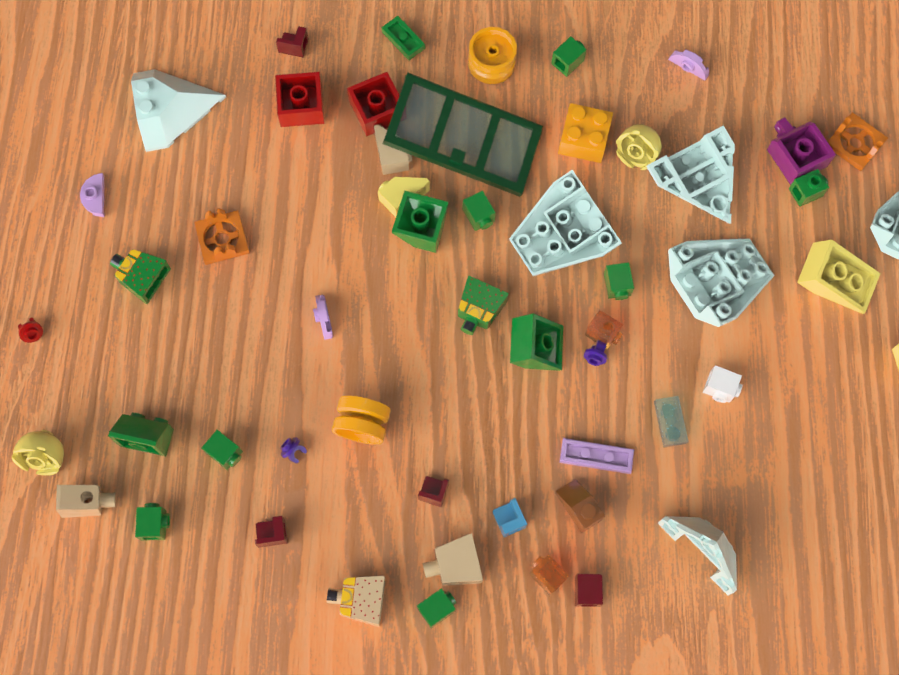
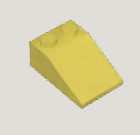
M826 240L812 244L797 283L818 296L864 314L881 273L835 241Z

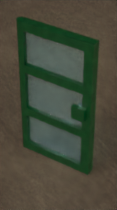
M407 73L382 144L520 197L524 191L543 126Z

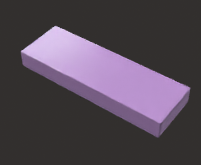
M563 438L559 463L631 474L634 449Z

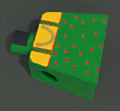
M134 249L129 252L126 258L115 254L110 261V265L118 269L115 277L119 283L145 304L149 303L171 270L166 260Z
M468 276L458 309V317L465 320L461 331L468 335H473L477 326L488 329L506 305L509 293Z

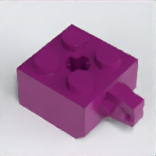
M785 117L776 122L774 128L778 133L777 138L772 140L767 149L790 185L796 178L818 169L820 171L828 167L836 156L815 123L808 122L796 128L795 126L792 127Z

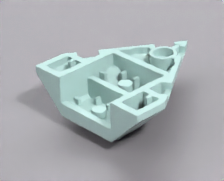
M155 69L133 73L131 80L137 122L146 152L169 148L180 134L186 133L211 111L210 108L218 101L222 102L226 98V95Z
M724 125L704 135L695 144L670 157L666 155L646 166L657 186L729 224L731 223L732 214H730L734 172V166L732 165L735 144Z
M665 516L658 522L674 541L685 534L718 568L710 578L727 595H731L737 590L736 553L723 531L699 517Z

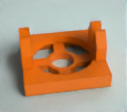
M852 112L827 142L838 156L859 171H862L888 137ZM851 127H858L861 129V132L851 135L845 130ZM867 134L873 140L872 149L865 145L864 138ZM840 137L846 140V150L841 144ZM850 139H859L861 147H853L850 144ZM861 151L866 155L857 156L851 153Z
M218 208L216 213L207 211L205 219L194 222L205 265L250 254L238 210L226 213L225 210ZM222 223L232 224L236 227L237 231L229 233L223 229ZM212 225H215L217 232L213 237L205 239L207 230ZM221 233L229 236L228 241L224 244L216 242L217 236ZM239 238L235 247L230 245L232 240ZM216 245L218 247L212 251L207 246Z

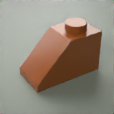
M576 479L555 491L581 533L596 525L605 517L593 496Z

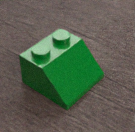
M534 313L512 318L510 363L525 369L562 370L564 326Z
M132 412L131 415L122 414L109 431L108 437L120 447L166 457L174 429L165 419L155 417L154 420L145 419V416Z

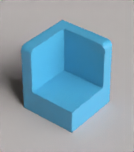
M516 498L511 499L510 503L496 508L492 512L504 538L525 529L527 526Z

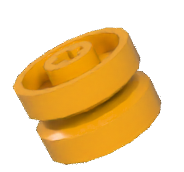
M500 27L483 28L473 35L469 43L468 67L471 74L478 81L485 84H498L511 77L515 69L517 51L514 37Z
M358 396L340 397L337 411L342 416L334 418L332 432L340 437L356 442L382 444L386 433L382 424L388 422L391 412L390 408L385 404Z

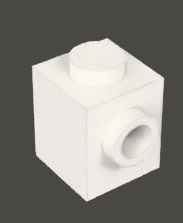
M715 365L709 373L703 393L713 396L712 398L717 402L729 403L734 397L738 398L743 387V384H740L742 375Z

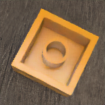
M570 103L558 154L601 163L613 112Z

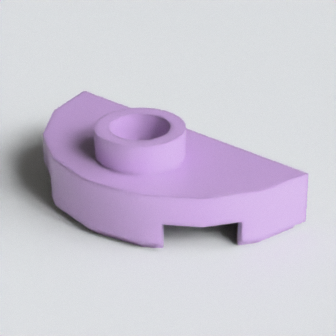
M675 50L668 59L680 66L684 71L691 72L703 80H706L709 76L708 67L705 68L702 64L703 59L689 50H684V52Z
M103 173L93 175L87 179L80 191V199L87 211L99 217H104Z
M325 295L315 296L317 308L313 309L315 321L321 323L324 340L331 339L333 333Z

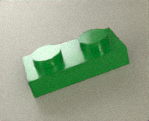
M396 16L381 27L382 33L408 61L425 50V43L399 16Z

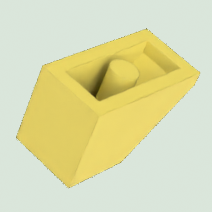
M394 177L390 181L387 180L379 187V201L396 217L404 190L425 195L430 191V181L427 178Z

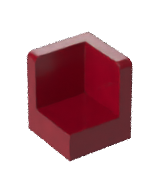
M298 26L296 34L284 32L282 38H277L278 53L303 58L309 40L307 28Z
M426 476L422 489L419 491L418 500L442 507L449 486V480L444 478L441 481Z
M283 516L272 517V521L256 523L257 539H255V545L258 548L288 544L286 523Z
M577 574L575 576V607H601L603 605L602 575Z

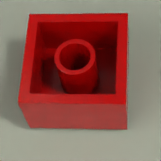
M320 72L275 75L277 115L280 127L325 124Z
M388 72L348 87L349 103L366 137L375 133L374 125H379L384 129L388 128L399 98V93ZM406 107L400 122L406 120Z

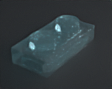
M679 396L655 399L654 405L663 447L687 444L689 441Z

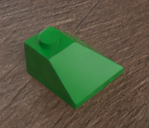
M404 190L392 228V234L415 248L436 253L443 232L449 202Z

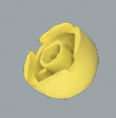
M644 124L628 127L616 140L618 147L616 153L620 160L630 168H634L635 165L642 167L640 170H646V166L656 161L661 153L662 144L660 136L654 129Z
M33 431L26 433L18 440L13 450L12 460L25 471L32 468L38 470L36 472L38 475H53L59 471L63 463L64 449L58 438L50 431Z

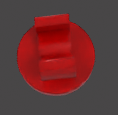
M31 317L29 318L30 322L18 325L19 337L27 343L35 342L43 335L42 326Z

